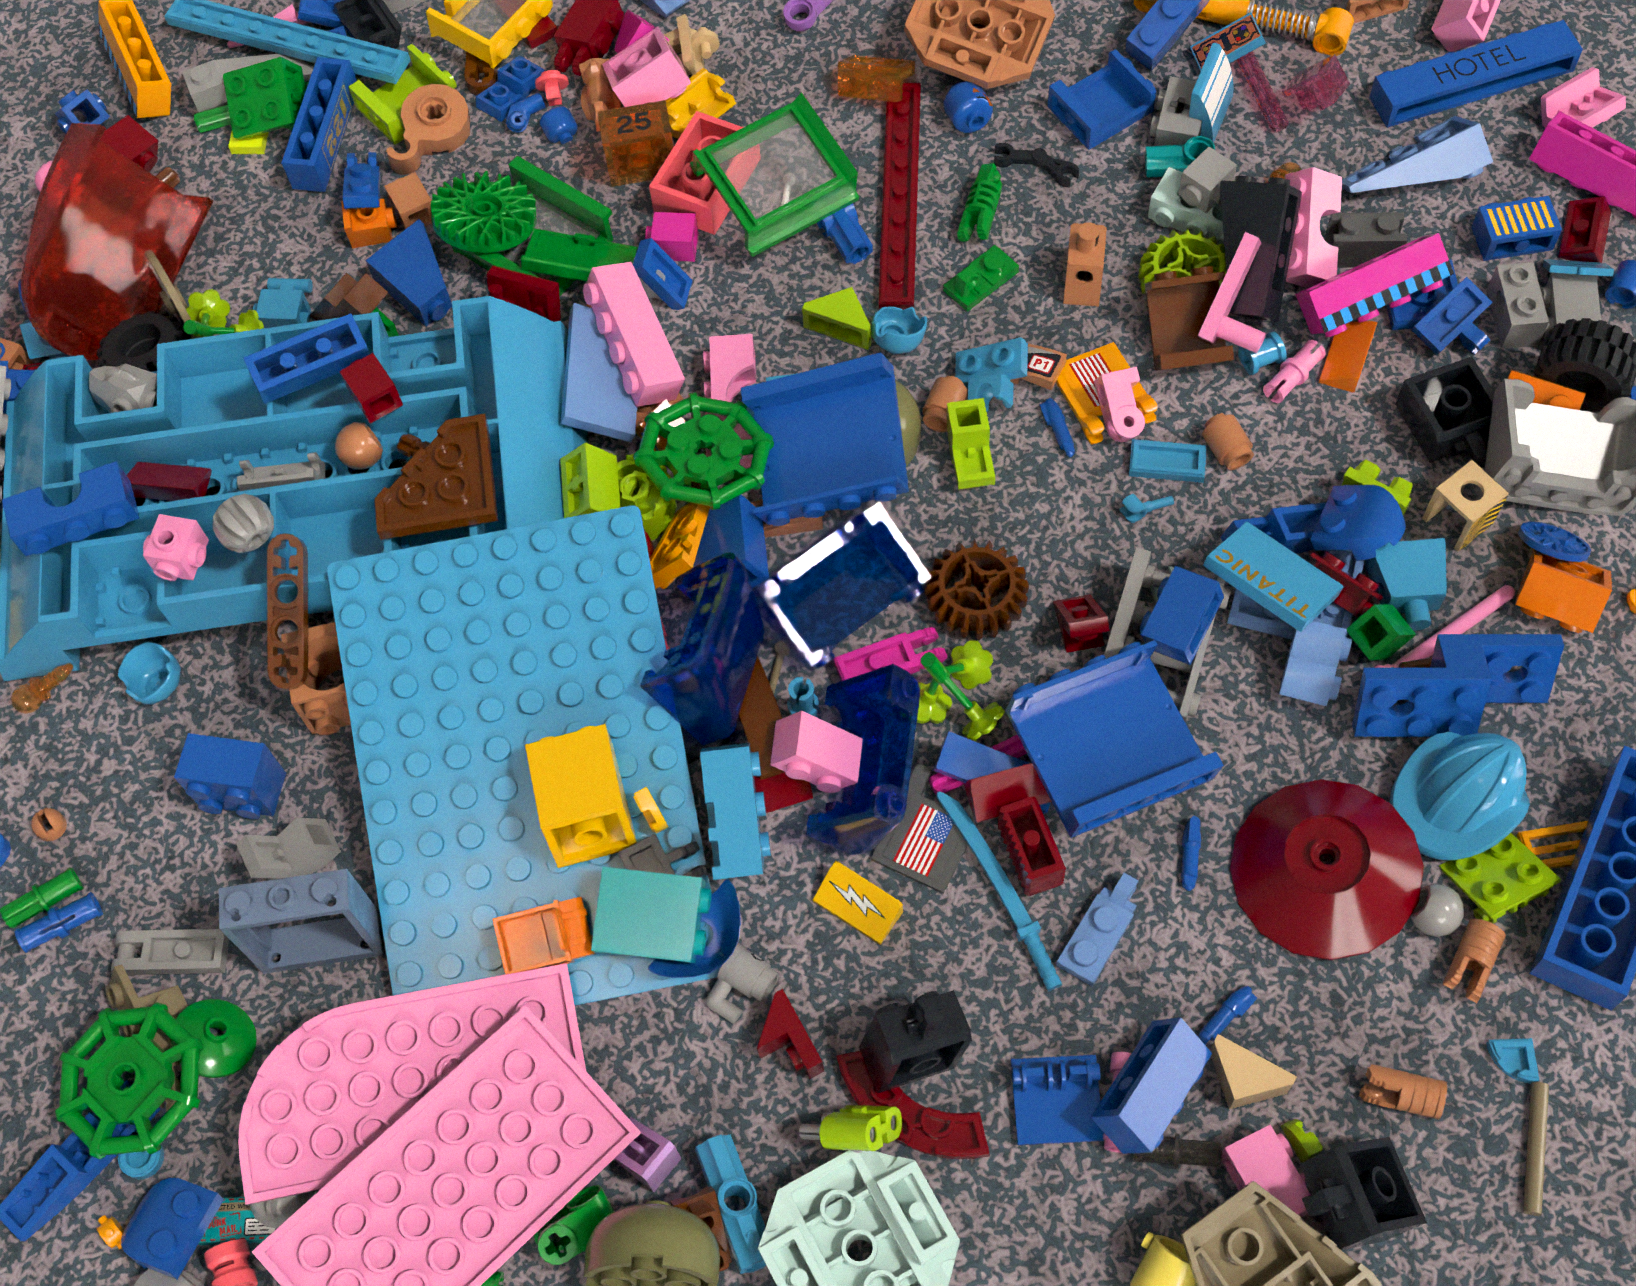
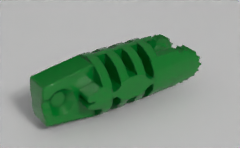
M994 163L982 164L975 182L971 185L957 232L958 239L962 242L970 240L975 225H977L978 238L980 240H988L1002 191L1001 176Z

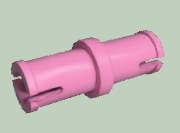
M1308 340L1293 358H1287L1281 364L1280 371L1264 385L1263 392L1268 398L1278 389L1271 401L1281 403L1296 385H1301L1308 379L1309 371L1325 357L1326 353L1323 346L1321 345L1311 354V350L1318 342Z

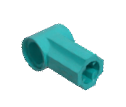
M1196 136L1187 140L1184 145L1146 146V177H1163L1169 167L1183 172L1205 149L1211 147L1215 150V145L1207 137Z

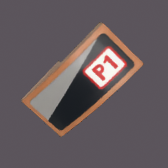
M1028 344L1027 376L1010 381L1018 384L1019 380L1023 379L1052 390L1066 363L1067 354L1042 346Z

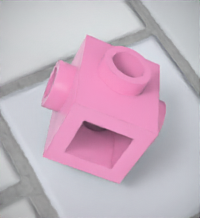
M159 514L151 535H148L144 541L143 557L153 569L154 574L162 579L176 581L177 578L193 581L198 567L204 564L206 546L209 539L197 520Z

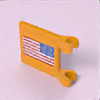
M1114 342L1066 360L1056 381L1057 386L1080 422L1083 432L1091 445L1103 441L1101 433L1104 431V425L1098 418V416L1102 415L1094 381L1101 374L1130 368ZM1138 382L1132 387L1136 408L1142 412L1145 424L1156 420L1154 412L1157 411V403Z

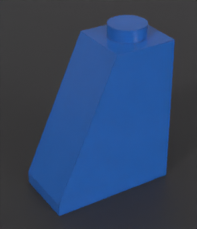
M420 219L365 260L372 278L425 327L435 320L442 319L452 307L424 223Z
M742 495L720 505V509L709 510L695 562L685 587V595L709 613L769 579L763 521L753 514V508L757 507Z

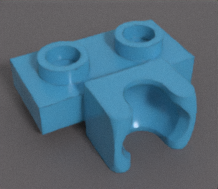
M1020 337L956 352L955 377L960 379L968 389V400L984 398L987 412L989 410V402L994 396L1003 401V405L1006 408H1011L1013 405L1014 384L1010 380L1027 376L1028 343Z

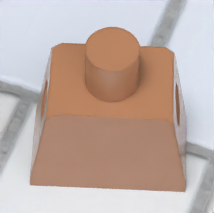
M1090 222L1071 224L1063 304L1099 307L1107 227L1104 225H1096ZM1089 271L1090 280H1078V272Z

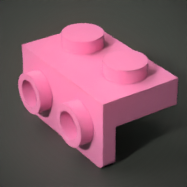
M1591 67L1542 95V125L1546 128L1547 124L1561 111L1593 128L1626 108V97L1600 87L1599 69Z

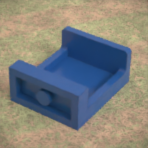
M1114 49L1109 52L1108 64L1069 88L1061 80L1049 85L1048 108L1090 150L1154 112L1156 89L1149 79H1145L1134 68L1128 58H1124Z

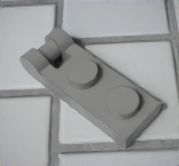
M220 929L119 931L116 933L115 947L118 948L117 959L112 960L110 973L112 974L114 966L121 964L128 976L225 973L229 938ZM142 947L141 958H134L135 949Z

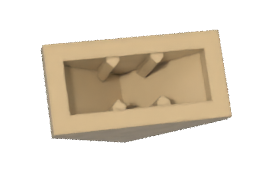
M1219 1034L1216 1036L1210 1049L1212 1052L1211 1059L1229 1109L1287 1094L1297 1078L1292 1073Z

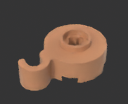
M429 84L417 88L407 96L401 109V119L405 130L403 136L407 152L401 154L397 153L392 147L387 148L386 152L390 167L395 173L400 175L411 174L420 167L423 155H433L432 152L447 150L450 153L465 143L470 135L471 120L465 98L456 89L442 84Z

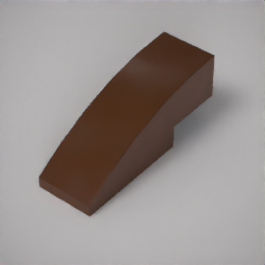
M345 273L309 316L319 321L343 317L350 313L352 316L371 313L387 295L388 291L367 273L358 282L348 273Z

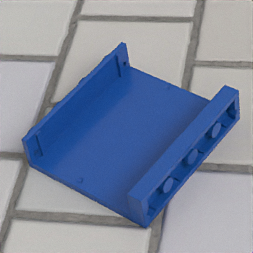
M881 352L741 388L742 402L754 412V419L765 433L772 435L774 447L769 451L763 475L765 480L761 487L763 506L753 508V514L766 524L783 526L788 524L790 519L798 517L818 518L825 515V511L837 508L852 510L859 508L863 502L872 500L879 502L891 501L896 499V495L909 492L894 367Z
M1155 640L1143 645L1140 642L1131 643L1122 648L1117 655L1107 659L1105 655L1097 656L1085 663L1084 668L1073 672L1070 669L1061 670L1053 674L1048 679V682L1035 686L1034 683L1025 684L1013 692L1012 698L1005 710L1070 838L1213 780L1224 766L1217 752L1203 756L1150 659L1158 645Z

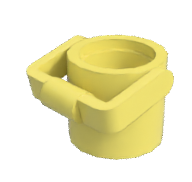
M1148 1232L1141 1244L1147 1251L1130 1282V1286H1196L1184 1245L1166 1236Z

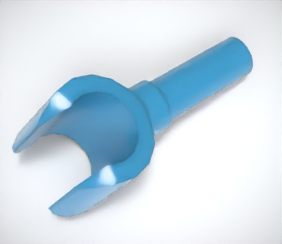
M1131 494L1123 499L1124 507L1120 508L1119 511L1129 522L1135 523L1145 517L1147 512L1174 505V499L1172 496L1142 503L1135 494Z

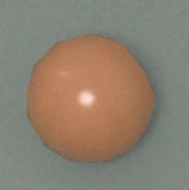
M354 422L345 426L337 434L335 453L338 459L347 467L365 470L374 466L381 459L383 446L365 423Z

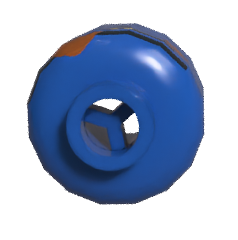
M969 81L959 82L952 86L943 102L944 111L958 131L963 133H972L980 130L989 122L993 113V104L982 87Z

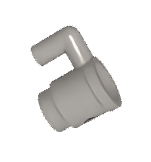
M737 944L733 954L721 966L718 972V980L706 999L707 1007L732 1024H735L743 1010L725 999L732 987L748 998L753 996L760 1002H763L775 987L780 974L771 969V965L747 950L745 946Z

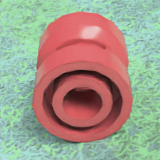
M238 1239L224 1242L204 1253L206 1267L213 1272L214 1276L211 1286L258 1285L256 1272L248 1264V1258L251 1253L247 1240Z

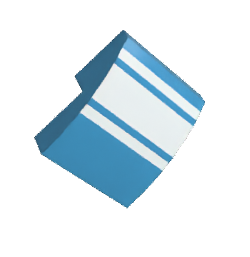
M1212 43L1194 86L1189 111L1190 118L1202 120L1200 136L1211 139L1213 143L1232 100L1234 89L1229 61L1224 50L1217 43Z

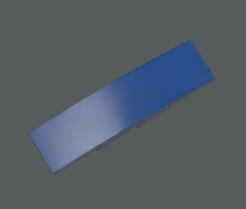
M126 1080L120 1088L122 1090L126 1087L130 1088L134 1081ZM158 1108V1109L150 1116V1118H149L150 1121H151V1120L156 1116V1114L160 1111V1108ZM89 1112L85 1118L97 1130L101 1119L94 1112ZM135 1124L116 1125L112 1137L138 1135ZM72 1132L61 1145L52 1144L0 1204V1220L20 1241H26L77 1197L118 1154L106 1155L103 1159L90 1156L89 1148Z

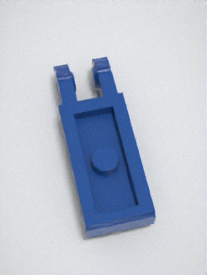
M376 152L368 153V164H358L355 153H347V168L344 169L343 184L344 209L380 207L381 178Z

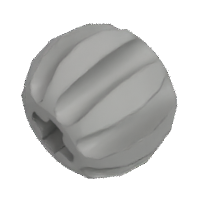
M245 493L235 495L224 501L218 507L212 519L213 530L220 543L227 549L239 553L251 552L259 548L269 539L274 530V519L267 504L258 497Z

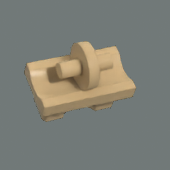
M684 14L676 18L678 29L664 35L670 39L669 44L676 54L682 52L677 56L687 75L692 74L693 76L702 68H705L703 58H710L712 53L717 51L720 43L718 35L706 27H700L698 31L691 29L688 17Z

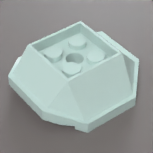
M848 1150L778 1189L758 1250L777 1286H949L960 1239L915 1160L899 1156L895 1157L877 1151L856 1153ZM864 1240L872 1246V1253L866 1260L855 1261L848 1256L847 1250L854 1241Z

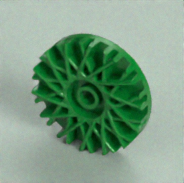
M485 171L482 176L475 172L474 182L468 183L465 173H462L461 179L453 178V188L444 181L443 187H438L437 195L432 194V226L436 234L443 241L457 249L480 254L503 252L520 245L533 233L536 226V200L533 197V193H527L526 184L521 185V182L518 181L511 187L509 175L502 177L499 173L497 181L489 182L488 171Z

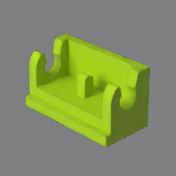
M585 442L560 458L564 518L621 508L616 455Z

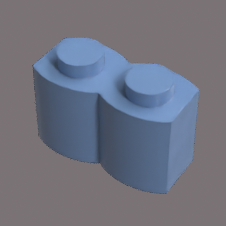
M1312 621L1302 632L1295 629L1278 694L1327 706L1329 699L1336 701L1342 680L1341 677L1335 676L1339 661H1347L1352 639L1345 638L1347 629Z

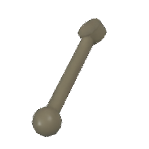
M786 641L777 642L774 648L777 656L769 682L773 694L775 693L784 656H787L790 652L789 643Z

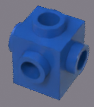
M88 89L79 95L73 90L58 101L62 108L54 113L59 118L56 123L69 138L74 136L77 140H80L86 136L89 140H92L105 130L102 123L110 117L106 112L107 108L96 94H91ZM75 111H79L84 115L85 120L83 123L73 114Z

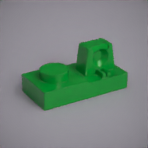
M993 245L971 262L969 266L943 285V291L968 312L1019 273V265L999 247Z

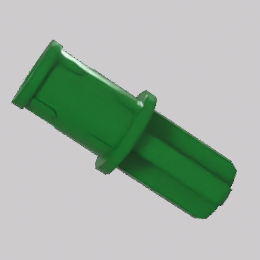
M69 867L63 873L40 886L35 883L32 885L33 890L3 906L0 909L1 917L6 925L10 928H15L44 910L48 911L52 908L51 906L77 891L83 890L84 887L73 868Z

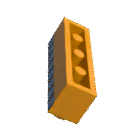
M99 0V34L136 117L151 118L170 115L171 82L133 0Z

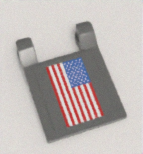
M918 764L912 772L907 788L871 860L944 894L968 844L942 805L922 796L932 775L929 767ZM969 803L966 809V813L971 818V820L977 828L980 822L975 823Z

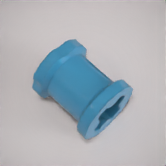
M1274 331L1266 334L1257 354L1240 346L1238 350L1239 360L1249 375L1258 373L1259 368L1273 362L1280 364L1287 358L1285 345L1281 337Z

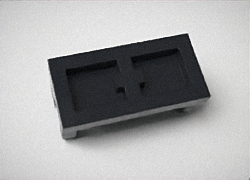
M342 0L334 4L333 11L352 38L394 49L399 47L402 27L383 0Z

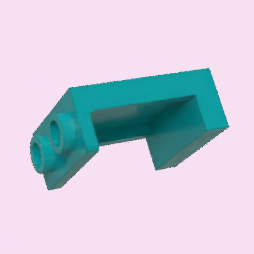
M602 867L591 951L695 964L697 955L703 956L705 951L706 930H700L702 913H709L712 890L705 888L706 881L700 877Z

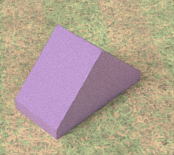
M630 1117V1121L640 1130L641 1134L613 1160L654 1193L681 1160V1157L675 1145L668 1139Z

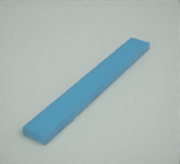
M175 0L164 15L168 25L313 63L316 62L317 57L350 60L355 74L397 84L411 61L406 51L208 0Z

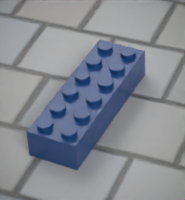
M1627 746L1622 748L1608 768L1529 973L1611 1011L1627 997L1636 973V750Z

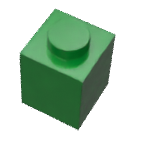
M1391 604L1373 605L1347 628L1348 634L1369 660L1388 659L1416 636V633Z

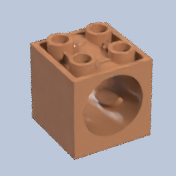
M335 622L308 628V677L302 686L289 690L291 704L312 734L330 735L339 731L340 727L351 725L345 683L333 689L318 690L320 683L326 676L342 669ZM298 631L281 634L282 642L290 643L294 641L298 636ZM283 649L284 655L287 658L286 671L288 682H290V676L297 675L298 672L297 667L290 666V654L298 655V649Z

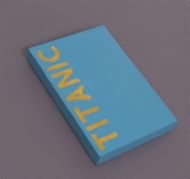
M1249 522L1244 523L1206 557L1203 564L1205 568L1300 632L1339 596L1344 587Z

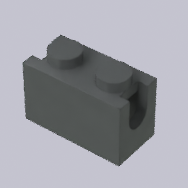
M1404 212L1331 214L1324 240L1328 244L1338 247L1337 268L1356 267L1406 244L1407 235L1400 234L1404 222Z

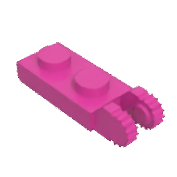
M935 627L920 629L909 634L904 632L835 657L834 666L847 697L919 672L920 669H925L921 664V657L925 653H933L941 663L945 661L948 656L942 647L933 648L919 654L914 652V649L931 644L938 639L939 636Z

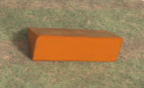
M1348 322L1345 324L1347 330L1334 335L1318 383L1352 393L1355 392L1378 322Z

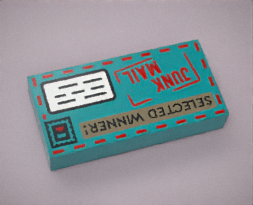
M245 1197L223 1198L221 1206L198 1245H219L238 1239H245L248 1243H262L277 1228L266 1227L256 1220L250 1205L245 1204Z

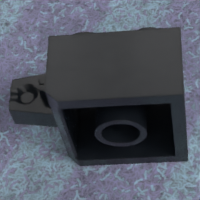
M1471 356L1405 379L1395 405L1428 461L1431 463L1455 454L1456 456L1460 455L1466 464L1473 460L1479 467H1485L1486 445L1489 437L1494 391L1473 357Z
M954 990L940 995L938 991H930L916 998L914 1003L901 1007L899 1003H891L877 1010L859 1045V1049L876 1091L881 1093L954 1069L972 1041L971 1029Z
M1390 1137L1346 1143L1300 1163L1305 1176L1306 1187L1311 1194L1302 1198L1309 1216L1321 1215L1326 1235L1337 1244L1336 1247L1340 1250L1383 1242L1427 1223Z

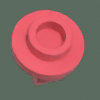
M547 70L542 72L541 76L535 80V85L539 91L546 92L549 106L562 105L560 90L565 89L569 85L568 77L561 74L560 71Z

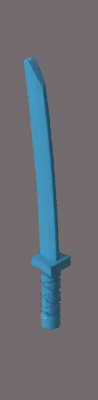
M937 792V800L963 836L998 893L1017 928L1016 937L1018 941L1024 940L1025 945H1027L1026 947L1030 956L1032 955V960L1041 978H1043L1047 991L1049 992L1062 986L1063 984L1058 974H1056L1053 964H1051V959L1042 941H1040L1038 934L1041 927L1038 921L1032 922L1014 887L960 802L943 792Z

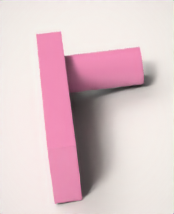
M1245 232L1198 334L1200 339L1215 344L1219 337L1256 354L1258 353L1266 333L1227 317L1261 245L1258 237Z

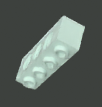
M1169 167L1151 196L1148 218L1154 220L1162 227L1170 226L1182 232H1185L1188 228L1193 235H1197L1202 230L1204 238L1208 239L1215 235L1216 245L1224 244L1221 204L1216 203L1205 213L1196 206L1186 203L1178 195L1182 172Z

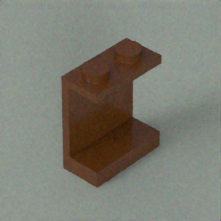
M1213 266L1190 269L1191 276L1177 278L1176 271L1154 274L1155 281L1145 283L1155 371L1234 360L1233 345L1226 346L1225 340L1219 337L1215 344L1200 339L1198 336L1219 290V281L1224 279L1225 272L1213 273Z

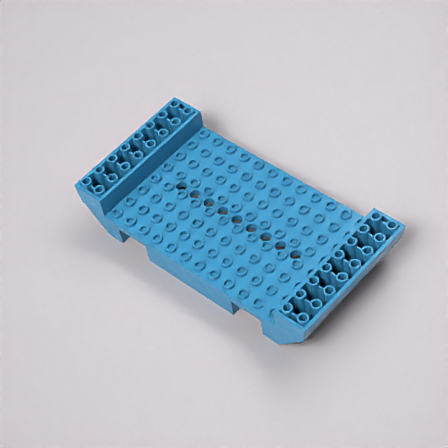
M491 296L452 301L454 328L394 337L388 336L379 312L353 315L368 347L369 354L374 353L395 384L403 406L371 424L350 395L340 373L264 404L243 357L338 318L157 344V371L152 372L157 374V406L110 413L95 402L89 390V372L92 368L83 355L46 360L30 376L15 400L7 402L8 427L5 436L3 499L41 487L55 507L68 505L78 497L81 491L79 473L115 461L118 462L126 475L137 462L211 468L212 473L207 489L213 486L221 488L217 495L169 502L146 498L142 506H137L139 519L127 522L122 527L110 528L89 535L83 540L71 541L50 548L47 552L25 556L10 538L3 508L0 563V673L3 681L78 671L80 648L267 620V549L270 541L279 534H292L303 540L307 546L308 614L333 611L327 567L332 562L563 519L564 508L560 458L585 442L589 444L588 431L561 424L568 329L561 321L553 322L534 312ZM485 414L489 427L498 521L381 540L376 527L375 497L384 487L389 489L402 475L401 469L403 467L389 469L390 464L397 459H405L408 462L412 458V456L407 457L397 451L400 437L403 434H411L420 438L421 442L431 443L438 436L437 430L446 420ZM354 422L365 423L383 446L381 459L374 466L370 467L366 473L352 475L354 469L344 465L335 453L336 437L349 424ZM316 452L321 461H324L325 470L333 471L332 475L326 479L240 491L237 486V476L244 475L239 465V461L249 460L255 468L309 462L307 453ZM245 493L258 497L267 504L274 519V530L269 539L259 548L251 552L239 553L227 549L220 543L213 530L212 519L218 507L224 501L235 495ZM159 514L197 520L208 537L209 541L206 546L204 564L198 567L193 581L177 578L176 581L162 579L154 574L153 569L143 557L144 541L148 535H151ZM286 542L285 549H280L278 555L286 560V570L279 568L277 575L283 573L298 575V569L292 570L289 568L290 556L297 554V549L291 547L289 542ZM293 581L283 582L277 591L278 598L283 603L294 601L298 595L297 585Z

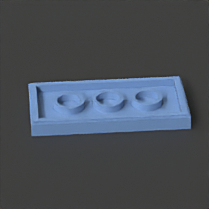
M573 303L569 313L561 424L632 442L636 434L637 407L631 394H628L624 389L623 376L618 365L614 364L611 360L609 345L604 334H601L597 328L593 309Z

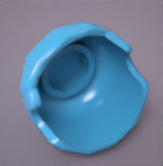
M894 306L882 307L873 315L871 321L872 338L879 347L889 353H909L921 344L927 327V317L924 316L919 319L913 307L904 310Z
M147 641L134 646L124 656L118 669V677L127 687L125 692L137 702L152 705L167 699L178 687L181 667L176 657L160 644Z

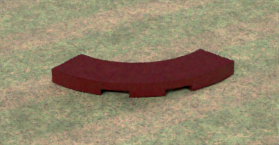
M860 1051L836 1055L842 1078L857 1105L896 1106L899 1108L902 1116V1129L895 1141L921 1153L941 1158L976 1159L990 1156L980 1112L950 1113L924 1107L908 1097L900 1087L877 1093Z

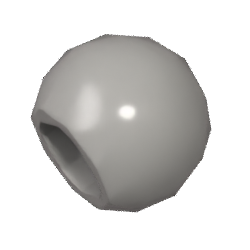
M1436 883L1426 885L1421 888L1419 903L1410 918L1414 926L1424 934L1435 937L1449 935L1462 922L1464 916L1463 902L1459 894L1448 886Z

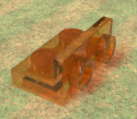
M859 55L843 59L838 62V95L842 97L898 102L902 100L903 80L915 75V61Z

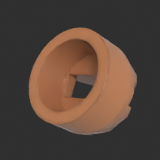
M44 808L34 814L31 826L35 835L39 836L41 840L54 841L65 832L67 821L58 810ZM45 818H47L52 826V829L48 831L42 822Z

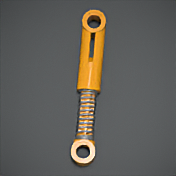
M1134 0V5L1139 11L1148 13L1158 0ZM1210 0L1196 17V19L1227 26L1251 12L1257 25H1260L1261 30L1266 26L1267 31L1272 28V32L1278 29V34L1283 30L1284 35L1289 32L1290 37L1294 33L1296 38L1301 35L1302 39L1311 40L1313 47L1318 53L1331 56H1339L1345 51L1354 24L1352 15L1342 8H1328L1320 15L1312 13L1308 17L1307 12L1302 15V11L1296 14V9H1294L1293 13H1291L1290 8L1286 12L1284 11V6L1281 10H1278V5L1273 9L1272 4L1266 7L1267 3L1265 2L1263 6H1260L1261 2L1259 1L1258 5H1256L1255 0Z

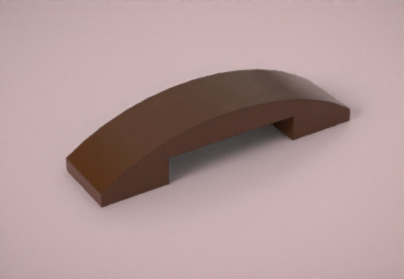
M750 648L739 653L730 672H723L721 674L727 690L730 692L747 741L750 743L751 752H759L760 779L763 780L785 772L770 765L775 724L777 720L782 719V715L754 648Z

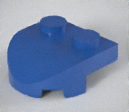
M1333 486L1310 540L1315 550H1352L1356 561L1374 558L1376 556L1375 550L1388 542L1395 546L1405 532L1406 522L1394 496L1380 486Z
M164 1179L155 1184L138 1205L122 1234V1249L144 1270L149 1268L178 1280L224 1199L217 1192L183 1179Z

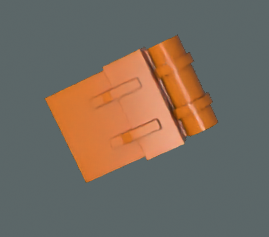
M582 897L561 902L554 900L551 904L492 919L505 975L560 964H570L575 962L574 959L595 954L594 951H591L593 935L590 934L586 917L588 912L584 908Z

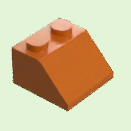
M1533 549L1516 595L1515 605L1520 606V610L1531 617L1543 619L1545 615L1560 621L1559 625L1569 631L1582 633L1583 630L1593 633L1612 592L1611 571L1584 561L1570 562L1555 559Z

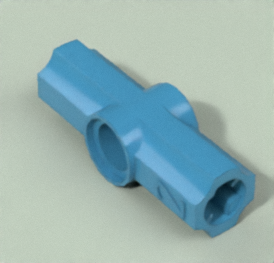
M721 1134L709 1138L695 1147V1153L708 1187L712 1186L715 1190L725 1234L740 1274L752 1273L766 1267V1264L758 1247L766 1227L756 1203V1189L746 1177L731 1134ZM729 1196H738L744 1200L746 1208L740 1211L731 1210L725 1204L724 1199Z

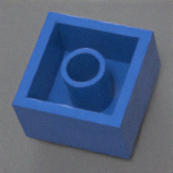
M188 733L174 778L184 788L185 793L191 796L198 804V808L204 812L221 814L224 809L236 811L239 816L244 818L259 819L260 815L274 816L286 772L265 743Z

